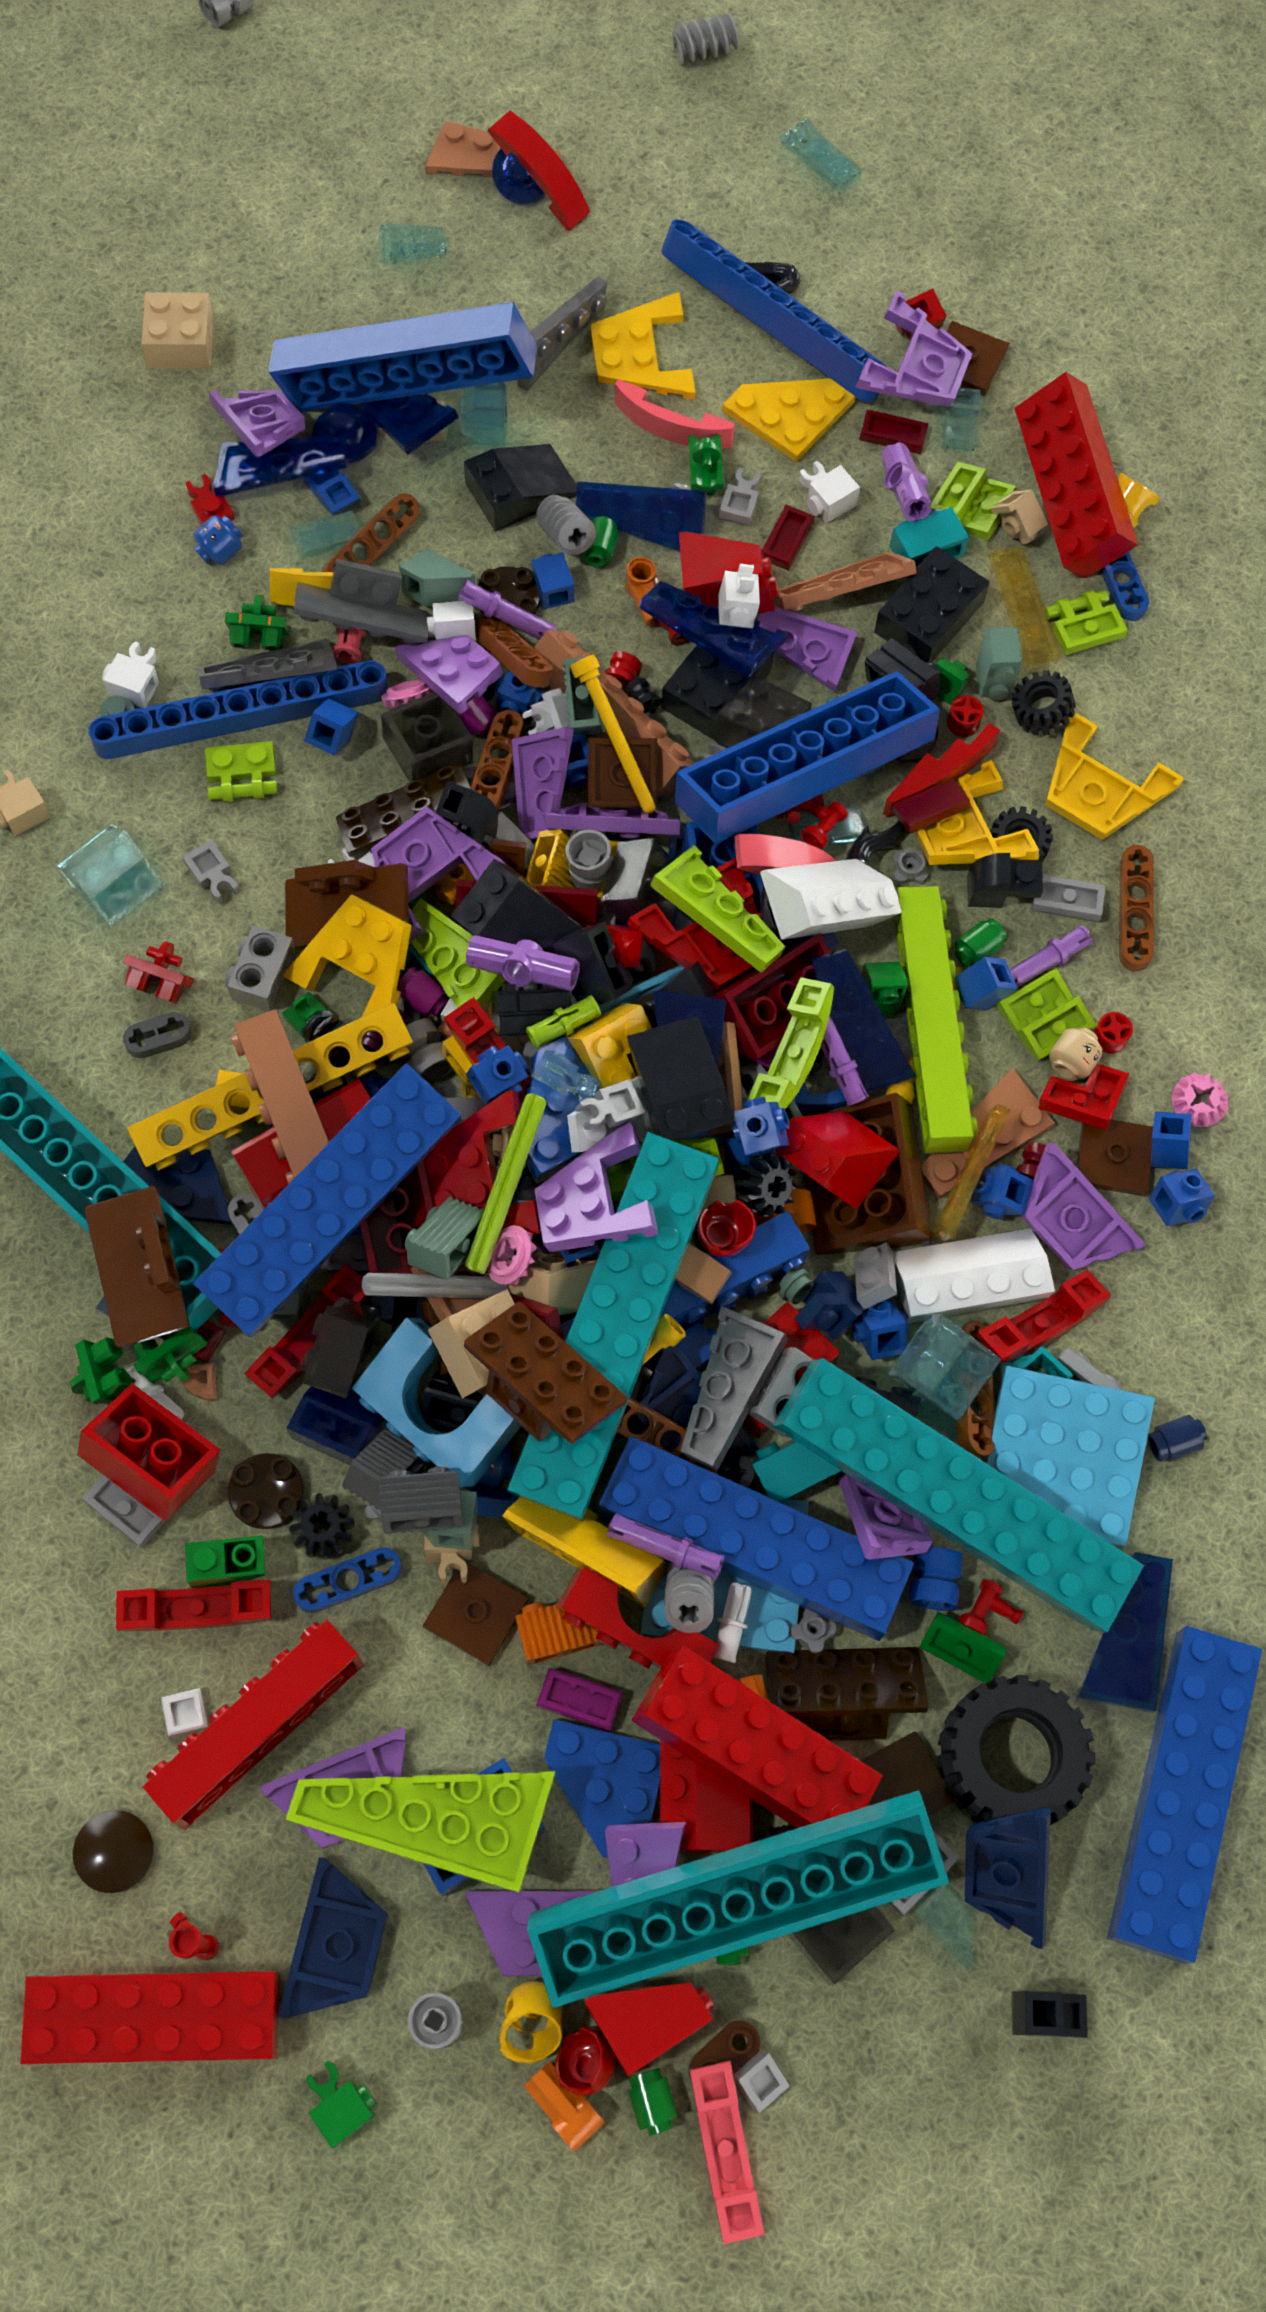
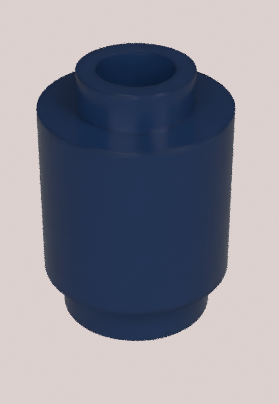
M1187 1414L1156 1426L1154 1432L1148 1434L1147 1439L1157 1461L1167 1460L1171 1462L1204 1448V1440H1207V1433L1199 1419L1194 1420L1191 1415Z

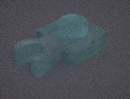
M547 1049L544 1051L531 1077L563 1094L566 1090L572 1092L580 1101L585 1098H592L600 1084V1081L596 1078L578 1073L579 1066L571 1063L566 1056L553 1053Z

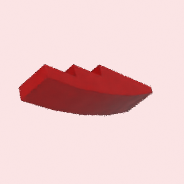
M989 723L970 745L958 738L939 760L927 753L886 799L883 815L888 818L894 816L893 804L950 779H954L956 782L958 778L972 770L995 747L1000 730Z

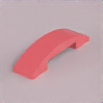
M617 379L615 383V404L630 420L646 431L665 440L688 446V436L710 438L714 435H721V448L732 446L735 423L709 413H705L701 422L647 402L646 389Z
M738 834L734 837L737 869L761 876L760 872L766 869L836 861L831 855L815 846L785 837L762 834Z
M728 2060L689 2069L723 2244L765 2235L747 2154L731 2062Z

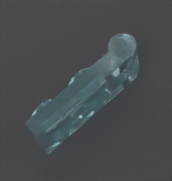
M804 118L797 123L796 129H789L781 135L782 144L839 193L861 177L862 169L817 132L809 119ZM804 138L807 143L803 144L800 140Z

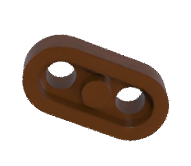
M746 2021L730 2022L693 2056L689 2069L704 2066L708 2062L715 2064L730 2060L733 2074L736 2073L759 2051L760 2037L757 2030ZM736 2034H743L747 2038V2046L742 2051H738L733 2047L732 2040Z

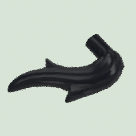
M745 262L788 294L794 293L801 282L800 273L792 264L781 262Z
M898 820L892 827L883 832L870 833L869 826L866 825L848 851L846 860L858 859L864 864L869 865V859L873 853L886 848L899 849L896 840L902 834L905 827Z

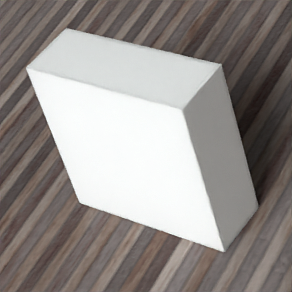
M200 1688L161 1697L169 1737L203 1730L208 1727L202 1690Z

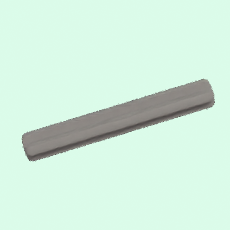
M367 1273L362 1279L363 1293L376 1296L487 1299L507 1289V1286L494 1282L488 1276L450 1275L449 1280L436 1275Z

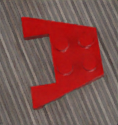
M736 857L717 867L716 869L722 875L720 881L730 892L736 890L744 899L743 907L749 914H757L760 917V913H758L753 900L754 892L751 883H747L743 870L737 869ZM656 903L631 916L628 920L627 925L631 929L643 931L642 937L682 967L685 968L699 961L716 991L755 969L696 921L680 931H676Z
M510 1090L504 1092L454 1127L423 1159L433 1207L438 1208L451 1196L453 1200L458 1199L459 1202L464 1201L466 1205L470 1203L472 1207L477 1206L479 1210L482 1208L485 1210L497 1176L489 1134L515 1126L521 1110L517 1091ZM536 1200L511 1205L501 1230L515 1225L524 1228V1230L531 1234L541 1235Z

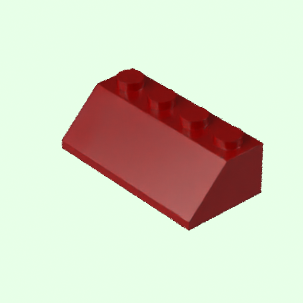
M359 1079L314 1104L329 1142L371 1100ZM274 1127L231 1151L253 1196L257 1199L263 1210L289 1184L285 1174L291 1172L287 1158L279 1160L271 1139L278 1137Z
M660 1740V1823L687 1822L679 1854L721 1853L753 1843V1800Z

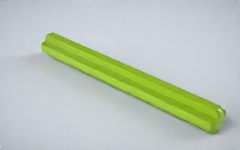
M528 1093L525 1096L465 1262V1267L471 1271L485 1273L488 1268L547 1104L546 1100L539 1095Z

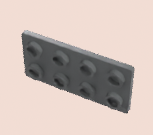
M336 558L330 589L297 583L293 613L299 615L303 620L309 622H318L319 620L331 622L341 629L358 628L366 630L367 633L377 637L385 635L399 637L401 641L409 644L426 643L428 638L427 611L396 604L402 581V573Z

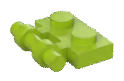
M1090 590L1083 592L1081 597L1071 600L1063 598L1056 600L1054 605L1044 607V615L1047 620L1057 617L1060 619L1054 622L1052 630L1065 656L1126 637L1128 629L1116 605L1102 606V604L1109 602L1107 590L1098 592ZM1084 609L1087 611L1085 613L1075 615L1074 613Z
M273 741L205 747L208 782H221V786L208 787L209 801L223 799V803L234 802V798L253 796L254 799H264V795L278 794L276 780L263 781V777L276 776ZM252 779V783L233 784L232 782L233 780Z

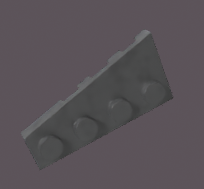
M597 276L530 331L537 344L533 378L518 380V386L528 391L596 314H600L607 303V297L605 296L607 281Z
M328 639L197 667L201 688H209L210 691L222 690L229 685L250 684L263 680L337 670L335 657Z

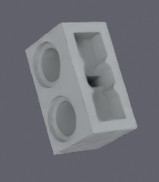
M252 926L248 937L244 936L240 942L238 956L240 957L236 966H231L226 976L225 986L228 988L231 1000L266 1011L272 1010L285 980L283 975L291 965L296 953L292 937ZM263 950L273 951L268 956H258V954ZM250 980L260 981L259 984L254 987L245 986V984Z
M795 1347L783 1348L748 1415L782 1437H788L773 1427L778 1418L776 1406L781 1400L787 1403L797 1386L795 1382L796 1371L799 1368L806 1371L810 1362L814 1359Z

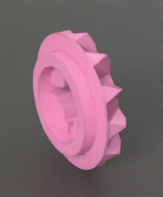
M416 679L391 686L381 698L386 708L400 709L402 707L409 708L412 705H419L421 702L428 701L435 692L421 679Z
M1194 1072L1189 1076L1182 1077L1172 1092L1171 1100L1174 1111L1176 1113L1192 1114V1126H1212L1224 1117L1229 1108V1094L1223 1089L1222 1082H1217L1211 1078L1210 1073L1198 1075ZM1195 1092L1199 1095L1210 1092L1206 1100L1207 1105L1201 1102L1191 1106L1196 1097Z
M515 1225L501 1230L487 1268L488 1274L494 1282L504 1286L508 1284L517 1285L520 1277L528 1276L527 1267L530 1263L535 1262L531 1254L537 1248L531 1242L533 1234ZM512 1257V1263L507 1262Z

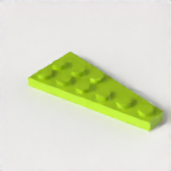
M556 1771L357 1779H299L285 1820L520 1894Z

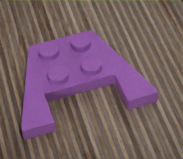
M896 290L884 319L913 333L898 372L868 358L855 387L950 407L956 397L972 353L943 328L938 331L925 320L926 313L919 307L916 310L911 308L904 302L906 296Z
M427 806L371 848L375 867L399 863L408 866V903L463 861L476 880L480 878L493 859L504 863L496 855H493L479 843L469 838L441 816L435 814ZM408 906V921L412 925L409 938L410 943L425 931Z
M631 1120L625 1122L535 1188L543 1244L549 1252L593 1246L594 1240L612 1238L614 1242L628 1240V1235L642 1233L644 1237H652L658 1234L654 1210L647 1200L616 1214L614 1212L606 1169L640 1153L641 1147L637 1129Z

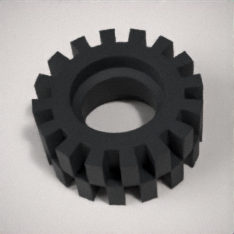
M1043 670V676H1039L1038 672L1032 673L1033 679L1031 680L1025 676L1022 679L1023 686L1017 683L1015 686L1016 693H1012L1011 696L1012 707L1019 726H1022L1023 730L1027 733L1031 729L1033 735H1038L1040 730L1043 731L1044 735H1050L1049 729L1054 728L1056 733L1061 730L1059 725L1061 723L1067 726L1070 723L1068 717H1074V708H1076L1073 692L1065 676L1061 678L1060 673L1056 671L1051 676L1049 670ZM1041 698H1056L1048 707L1041 709L1031 707Z
M1024 806L1020 807L1019 812H1016L1015 807L1009 808L1008 813L1005 811L1001 812L998 819L994 820L990 831L993 838L1008 835L1015 830L1022 831L1028 829L1039 849V860H1042L1043 863L1053 840V834H1050L1052 830L1051 825H1045L1047 818L1042 815L1038 819L1036 817L1038 811L1032 809L1031 814L1026 813L1027 807Z

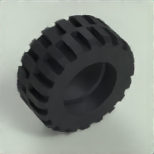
M1016 1675L1009 1679L1005 1676L993 1678L990 1682L982 1683L972 1689L957 1703L944 1721L945 1727L940 1733L938 1745L941 1746V1754L937 1756L938 1768L943 1769L945 1775L943 1782L947 1791L951 1790L956 1798L953 1802L961 1811L963 1809L967 1810L972 1815L970 1819L974 1822L980 1823L1041 1808L1051 1809L1050 1825L1066 1817L1069 1811L1076 1808L1083 1799L1082 1793L1090 1787L1093 1778L1089 1773L1090 1767L1095 1765V1752L1090 1751L1089 1743L1094 1740L1091 1729H1084L1081 1720L1085 1716L1080 1708L1077 1707L1073 1710L1067 1703L1070 1697L1062 1690L1055 1693L1049 1689L1051 1683L1041 1679L1036 1682L1029 1681L1028 1676ZM1007 1717L1023 1719L1036 1727L1045 1738L1050 1751L1051 1765L1047 1777L1035 1789L1027 1792L1008 1791L996 1784L984 1769L980 1757V1741L986 1729L997 1720Z

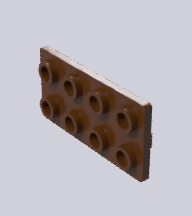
M357 860L295 868V878L288 879L285 882L286 936L293 938L295 948L307 947L351 894L409 923L408 866L399 863L373 867Z
M150 1186L86 1206L85 1214L115 1345L119 1348H124L188 1328L190 1322L158 1189L155 1186Z
M520 1302L514 1304L464 1341V1348L489 1370L486 1394L539 1442L549 1436L553 1428L567 1442L574 1444L626 1404L627 1396Z

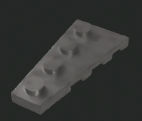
M721 1306L718 1315L720 1322L716 1336L713 1335L709 1348L711 1355L707 1369L703 1371L699 1383L701 1387L697 1404L693 1405L681 1452L686 1457L716 1471L789 1339L785 1333Z

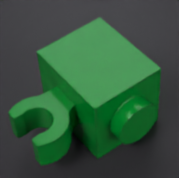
M326 2061L324 2065L330 2073L329 2081L326 2084L321 2085L317 2083L312 2074L306 2077L309 2088L316 2092L322 2100L308 2114L331 2149H333L376 2116L371 2108L377 2102L363 2082L356 2086L353 2080H350L337 2090L339 2071L333 2062Z

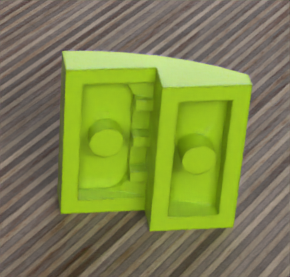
M957 461L931 502V512L952 507L967 533L989 541L1002 520L1000 514H993L990 508L1013 491H1017L1016 485L987 478L985 468Z
M1057 968L1052 969L996 1004L1000 1013L1037 1060L1049 1055L1051 1049L1066 1029L1087 1028L1090 1030L1096 1026L1079 995L1076 997L1072 996Z

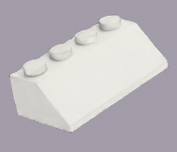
M858 859L766 869L760 872L781 940L811 936L818 933L824 934L870 927L902 913L898 894L894 889L892 880Z
M1031 1228L894 1252L896 1288L901 1311L905 1313L908 1323L1045 1300L1055 1292L1047 1255Z

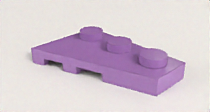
M775 606V611L758 614L752 631V637L773 649L774 652L835 693L857 635L855 631L789 610H783V608Z
M563 727L512 739L518 827L530 841H536L540 831L556 830L546 828V814H559L574 728Z

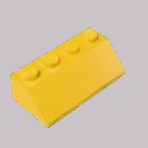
M520 1497L503 1514V1518L517 1534L575 1568L586 1566L617 1584L618 1593L644 1608L667 1571L668 1566L661 1559L662 1557L608 1537L607 1532L609 1529H612L596 1521L598 1515L588 1508L583 1521H580Z

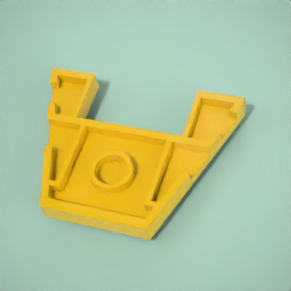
M680 292L590 324L598 383L615 386L617 379L641 388L656 390L658 394L668 395V393L683 395L685 399H695L692 369L659 371L652 325L683 322Z
M1075 712L1073 718L1069 717L1070 723L1065 727L1045 806L1100 840H1104L1177 790L1182 784L1184 777L1158 762L1142 786H1137L1082 752L1095 734L1098 725Z
M992 760L982 764L981 770L975 774L970 775L967 773L958 778L959 787L970 799V808L914 832L929 865L974 863L982 857L997 853H1010V859L1039 860V849L1028 829L993 838L973 799L1003 790V780Z
M351 894L289 966L283 977L304 989L314 991L328 960L375 985V989L362 1017L389 1004L395 1003V1005H398L400 991L397 990L399 973L405 967L412 925Z

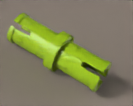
M589 995L587 998L564 1010L561 1007L554 1010V1015L526 1027V1032L533 1046L538 1049L540 1046L563 1034L565 1036L573 1034V1029L601 1017V1011L593 996Z

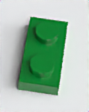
M937 1611L919 1645V1648L984 1683L990 1682L1007 1650L1006 1647Z

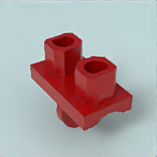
M164 941L159 949L152 946L148 947L146 955L155 958L154 964L126 954L123 964L129 966L125 981L126 986L146 993L151 977L155 975L162 978L155 996L176 1004L183 992L184 986L191 988L194 979L167 969L170 964L180 967L183 960L182 957L174 955V944Z

